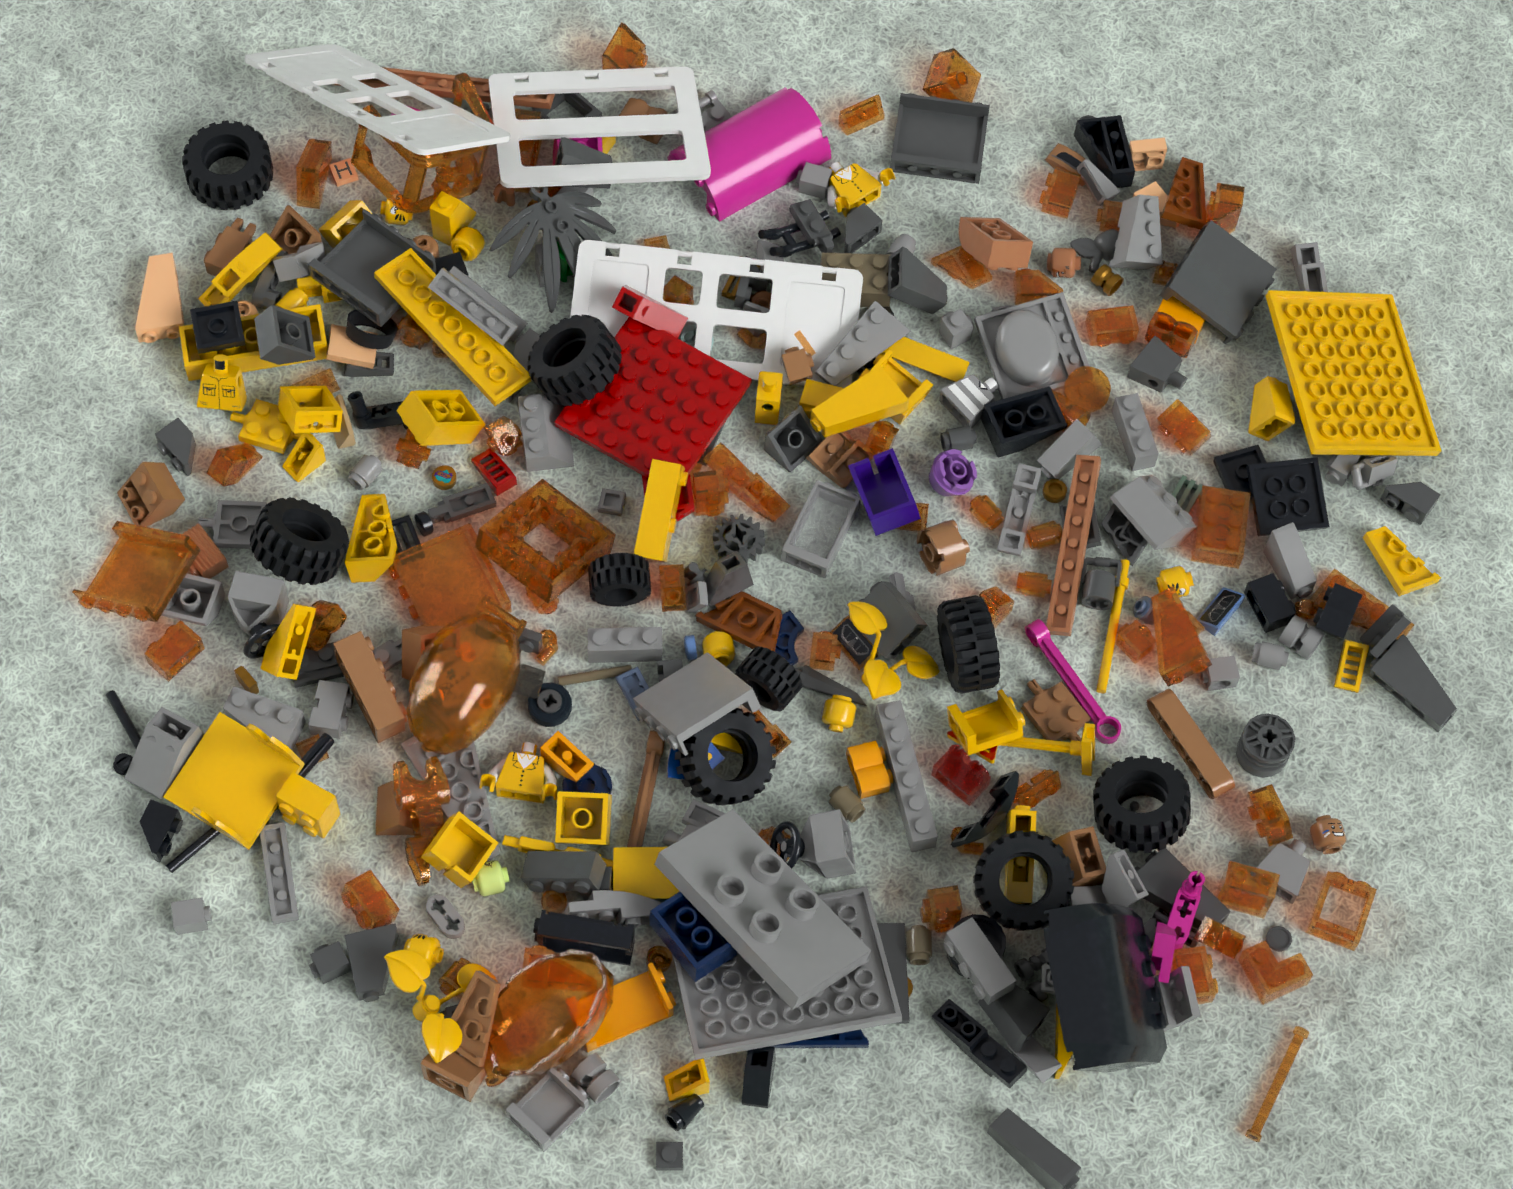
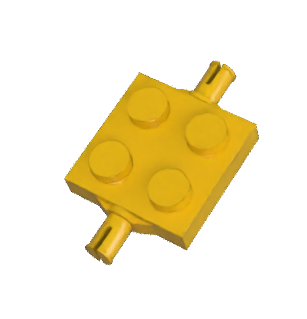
M259 399L255 400L251 411L246 415L233 411L230 417V421L243 424L238 435L240 442L284 454L287 446L294 439L298 440L302 433H293L279 411L278 405Z

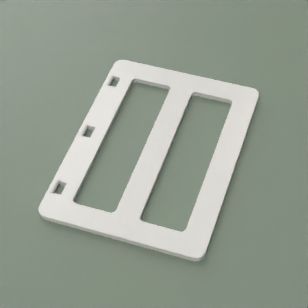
M689 67L497 73L489 77L493 125L510 133L509 142L496 144L500 183L506 188L705 180L710 177L711 167L693 70ZM668 74V77H655V75ZM585 77H598V79L585 80ZM528 79V82H515V80ZM671 89L675 92L678 109L676 114L518 120L515 116L513 96ZM680 134L683 138L686 155L685 160L526 167L521 164L519 141L561 139V137L591 138Z

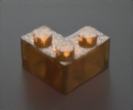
M1266 940L1243 950L1238 959L1263 1005L1308 985L1313 977V973L1301 953L1278 963Z

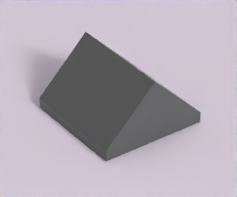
M798 405L765 434L764 451L788 472H791L806 459L822 440L811 426L810 420L802 406Z

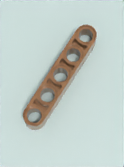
M1168 688L1148 699L1147 707L1208 797L1215 799L1235 788L1232 775L1176 694Z

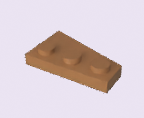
M482 971L474 973L451 1019L457 1022L462 1031V1043L456 1051L478 1067H484L501 986L500 983Z

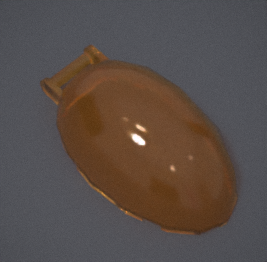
M487 595L481 599L474 613L459 616L438 631L422 651L410 680V699L406 709L411 734L413 733L422 744L421 748L426 752L432 751L447 755L467 748L489 730L512 697L520 674L521 648L518 639L527 621L524 619L519 620L490 601V597ZM486 609L487 611H489L490 613L494 614L495 616L490 615V614L484 612V610Z
M568 949L564 953L548 954L518 970L505 982L506 987L500 991L484 1064L487 1086H497L509 1077L543 1074L573 1057L596 1034L613 1004L614 975L594 953Z

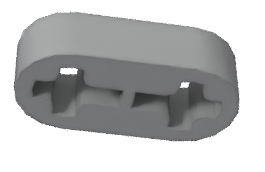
M440 894L431 896L426 903L429 917L447 938L457 939L461 937L465 931V924L461 915L445 896ZM437 903L440 905L443 903L442 908L445 914L442 915L438 910L432 911L434 909L433 904ZM448 918L451 920L453 924H456L458 922L457 931H454L453 929L448 930L449 925L446 921Z

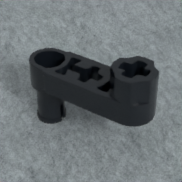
M355 391L348 395L347 399L353 410L352 416L359 429H375L403 424L404 428L411 432L396 411L403 401L367 407L361 392Z

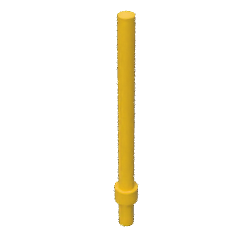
M1126 559L1120 560L1122 563L1120 586H1115L1113 606L1111 608L1096 692L1103 694L1106 693L1124 592L1128 589L1129 584L1127 576L1130 561Z

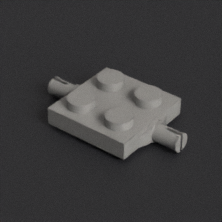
M218 500L217 511L214 517H199L198 524L204 528H213V542L218 548L251 549V533L262 508L265 507L267 502Z

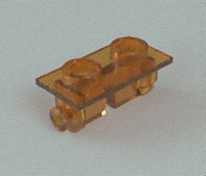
M1044 769L1041 773L1030 779L1033 786L1025 782L1017 787L1013 802L1033 808L1050 795L1055 794L1062 788L1058 771L1053 772L1052 769Z

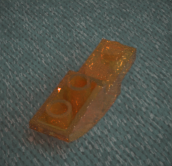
M722 442L704 457L703 461L719 476L718 481L765 519L774 523L790 508V505L757 472L753 474Z

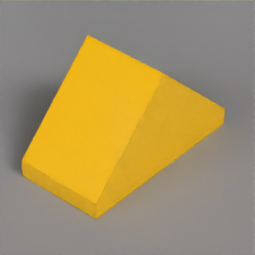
M302 433L282 467L297 482H300L326 462L323 445L311 433Z
M704 1059L693 1060L663 1076L669 1101L685 1099L693 1094L702 1095L709 1093L710 1081Z

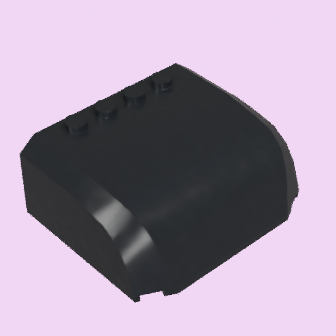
M1107 903L1081 904L1045 910L1044 915L1047 916L1049 921V927L1044 928L1045 943L1064 1044L1067 1052L1072 1051L1075 1058V1065L1072 1067L1073 1071L1114 1072L1160 1063L1167 1049L1164 1033L1166 1020L1164 1014L1160 1013L1159 1002H1161V994L1159 988L1155 987L1153 976H1156V968L1154 962L1150 961L1148 950H1151V942L1149 936L1145 935L1142 918L1129 907Z

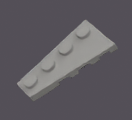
M874 301L815 371V374L827 384L836 386L911 331L879 303Z

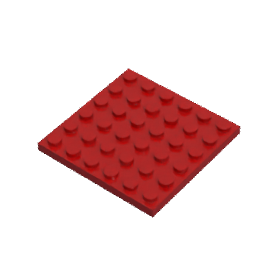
M628 317L614 337L621 347L622 355L619 371L613 376L614 380L611 384L605 386V390L602 393L599 392L594 395L595 398L585 400L579 405L573 403L572 406H565L554 421V425L646 478H649L652 459L681 464L685 467L684 472H688L689 475L752 384V379L669 333L657 330Z

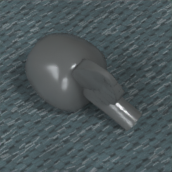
M1109 229L1100 233L1094 240L1078 238L1071 241L1070 245L1082 258H1092L1089 272L1095 273L1102 259L1106 261L1113 259L1116 248L1114 246L1118 239L1119 231Z

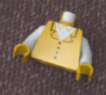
M839 162L833 163L829 167L832 169V176L829 179V187L827 188L828 205L837 209L838 213L842 212L847 217L848 212L852 208L859 207L863 203L867 205L880 197L882 183L884 186H888L890 184L889 180L896 179L893 170L886 168L881 172H875L860 167L856 163L844 169Z
M531 742L523 743L521 753L509 752L507 758L501 759L488 774H483L480 779L479 788L482 789L483 786L490 787L489 792H494L495 787L497 797L544 804L545 797L553 796L554 800H557V781L552 769L545 764L544 757L536 756L537 745Z

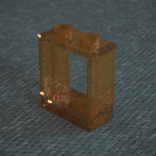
M1229 861L1220 879L1216 898L1228 909L1264 919L1275 898L1280 874ZM1250 872H1255L1256 876H1251Z
M1328 871L1323 879L1305 933L1355 951L1360 942L1377 889L1372 888L1366 882H1356L1348 879L1340 872ZM1330 886L1365 899L1355 931L1319 918Z

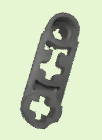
M281 250L276 257L288 255V252ZM273 260L264 268L251 299V303L254 306L265 310L271 305L275 306L281 299V292L275 291L279 278Z

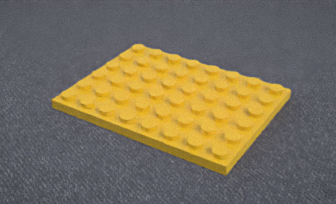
M1269 290L1265 297L1311 454L1438 456L1441 452V447L1392 294Z

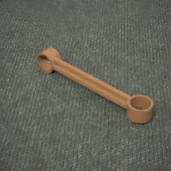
M650 730L646 757L627 847L643 846L659 763L665 740L663 741L657 731Z

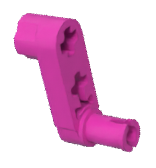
M1198 871L1191 872L1176 893L1166 924L1177 935L1174 952L1181 950L1186 942L1199 905L1205 877L1201 872L1199 876H1196ZM1185 902L1188 903L1187 915L1183 918L1180 916L1179 911Z

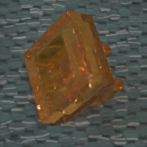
M1162 260L1163 264L1156 266L1152 283L1165 286L1178 264Z

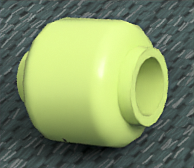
M497 860L485 862L472 881L475 892H479L483 897L504 892L505 883L510 882L507 867L501 868Z

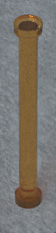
M1295 1026L1292 1041L1251 1129H1248L1245 1134L1247 1138L1255 1142H1260L1262 1138L1261 1131L1301 1044L1309 1036V1031L1303 1027Z

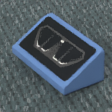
M1223 587L1196 619L1195 623L1215 636L1243 603L1245 595Z

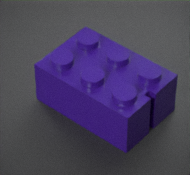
M893 448L873 456L878 470L877 474H874L869 458L848 465L875 536L921 519L916 502Z

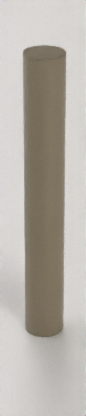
M631 665L559 676L558 683L565 686L613 678L632 668Z

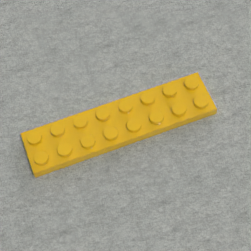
M412 248L375 271L374 278L494 406L532 381L529 372L504 346L428 288L436 274Z

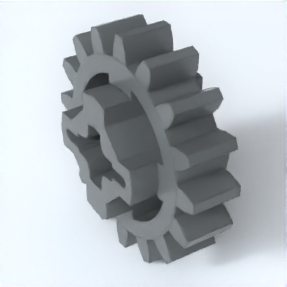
M740 514L739 519H735L734 515H730V521L723 518L722 526L716 525V533H713V548L718 550V557L727 556L738 551L747 565L749 558L756 561L757 554L761 555L763 546H765L764 530H759L760 523L753 524V517L751 516L744 520L743 514Z

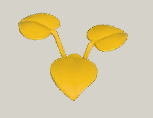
M859 601L847 604L849 616L854 626L864 634L873 635L875 633L876 635L870 659L865 664L864 673L861 676V680L868 687L873 700L882 696L896 694L900 690L901 681L894 670L901 665H906L907 671L917 678L928 679L938 675L940 670L935 660L927 651L918 646L906 647L902 653L904 659L889 669L884 661L874 660L881 638L880 631L886 629L887 621L880 610L873 605Z
M409 950L390 952L384 958L388 965L390 977L396 987L404 992L412 993L421 986L420 993L416 996L418 1002L414 1004L412 1012L414 1017L422 1022V1036L429 1054L435 1063H439L456 1051L462 1043V1031L459 1025L451 1018L444 1019V1014L438 1013L440 1006L462 992L464 994L476 971L484 972L495 981H497L496 977L481 965L467 964L457 974V982L461 988L442 999H438L434 995L424 996L426 983L423 980L428 978L431 973L429 964L424 957Z

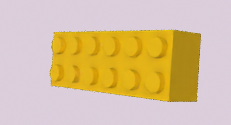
M321 305L286 309L310 318L315 358L313 360L281 365L260 359L254 320L259 314L241 317L245 346L198 354L193 324L180 326L179 332L184 367L188 381L200 380L206 365L209 363L214 364L213 358L219 354L226 355L228 357V365L240 367L242 373L326 359L328 345Z

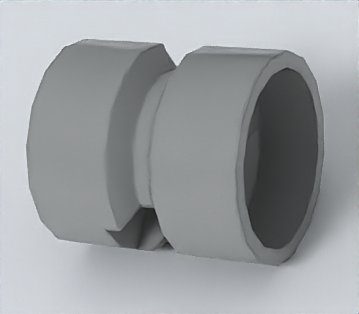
M1295 615L1282 632L1278 641L1288 648L1295 647L1296 653L1308 660L1325 634L1314 626L1308 628L1307 622Z
M594 1053L584 1059L574 1069L571 1076L581 1087H587L586 1093L598 1104L619 1087L621 1080L611 1069L606 1070L607 1064L597 1053Z

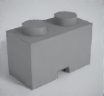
M319 680L315 700H318L317 708H312L308 724L310 733L316 736H322L323 733H327L332 738L340 739L342 731H346L349 718L346 716L347 708L351 709L353 706L354 694L350 693L349 684Z

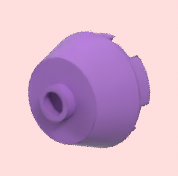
M951 449L941 452L934 459L929 472V482L938 494L948 497L963 495L971 490L974 480L977 478V470L973 461L969 462L966 457L961 455L962 451Z

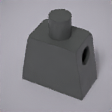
M1156 336L1150 340L1130 365L1127 375L1129 379L1158 392H1162L1169 383L1180 390L1188 379L1178 372L1182 363L1181 357Z

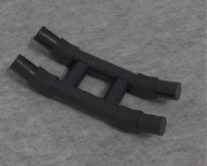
M826 210L819 213L824 221L830 218ZM797 223L781 228L759 230L758 232L760 239L776 240L782 237L787 244L780 247H771L769 251L771 256L788 257L794 253L817 247V245H810L807 240L796 243L791 234L801 231ZM838 227L830 230L833 239L841 235Z

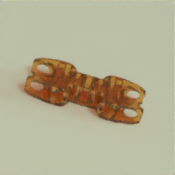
M437 756L426 760V777L424 781L413 778L404 761H397L393 764V795L395 804L399 811L409 810L414 837L405 839V853L407 863L418 886H424L429 883L430 864L422 859L421 856L444 825L441 805L449 804L450 802L448 779Z

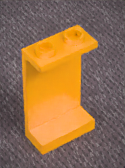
M653 962L648 964L647 972L581 1000H578L576 995L566 999L567 1008L587 1052L674 1016L673 1007L676 1006L675 999L671 991L666 992L663 986L666 983L664 975L660 968L655 969Z

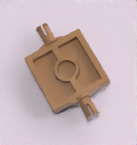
M1035 679L1028 682L1027 687L1035 696L1024 703L1021 709L1043 738L1054 741L1067 739L1070 741H1081L1077 732L1084 727L1085 723H1090L1091 718L1061 681L1053 687L1044 690Z

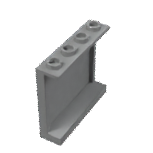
M708 652L633 698L637 707L634 711L641 722L645 720L648 727L652 731L656 730L663 741L667 740L673 750L678 749L685 756L688 752L684 746V740L740 705H743L752 713L761 708L753 688Z

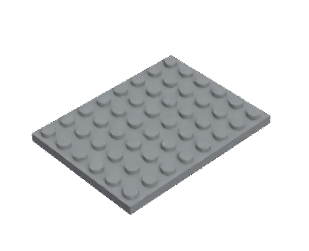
M867 886L818 895L871 950L866 963L794 1010L738 952L735 957L697 982H694L672 954L695 1060L902 1022L901 1010Z

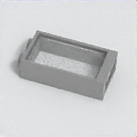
M816 480L782 549L781 561L826 578L859 510L861 498L851 491H843L835 488L831 483Z

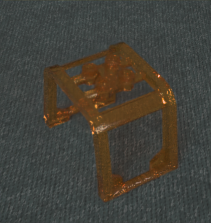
M460 73L455 75L451 89L454 94L452 104L461 108L463 98H465L474 115L494 125L468 74ZM372 104L363 107V110L376 117H382ZM359 124L351 164L398 209L406 213H422L430 210V206L441 191L460 199L473 194L479 189L483 179L482 170L490 145L431 155H419L404 148L403 145L380 135L410 164L402 195L374 166L371 150L365 144L368 128ZM482 150L478 163L473 153ZM456 160V166L450 167L451 161ZM436 167V177L431 185L434 189L433 195L419 200L427 169ZM468 174H470L472 177V180L470 181L467 177ZM449 182H453L452 188L449 187Z

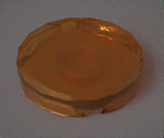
M1083 366L1075 369L1067 376L1063 393L1066 402L1072 409L1080 413H1092L1100 410L1107 403L1111 392V385L1103 371L1094 367Z

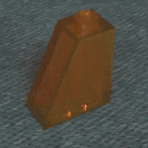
M308 140L296 166L297 206L320 209L329 173V164L332 161V141Z

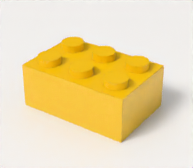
M461 390L411 391L396 410L401 416L403 423L408 426L415 436V440L421 446L471 444L485 426V422Z

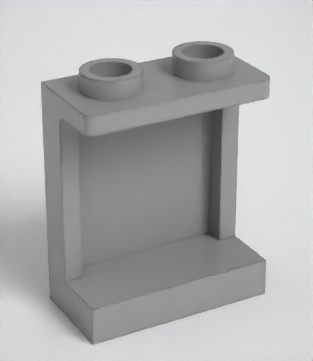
M552 1065L547 1068V1074L517 1104L512 1102L505 1109L506 1116L543 1152L589 1108L588 1094L580 1086L574 1087L568 1081L570 1079L569 1076L561 1068L556 1070Z

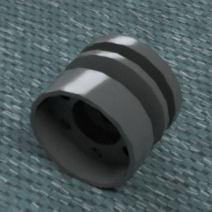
M1269 713L1260 714L1250 719L1237 743L1236 756L1239 764L1246 772L1253 776L1265 778L1278 774L1286 765L1294 749L1296 738L1293 728L1280 716Z

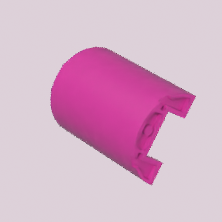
M784 87L704 132L711 174L705 180H694V182L707 193L706 209L719 222L796 179L799 170L804 169L806 162L821 165L831 159L827 136H822V130L820 129L823 125L813 108L799 92L793 88L787 90ZM684 144L670 151L667 157L668 161L686 159Z

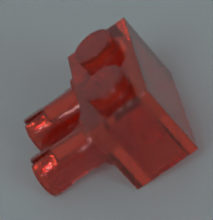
M957 744L950 746L949 750L934 764L931 774L968 806L989 786L991 779L989 772L982 763L979 765V761H971L964 749H960V746Z

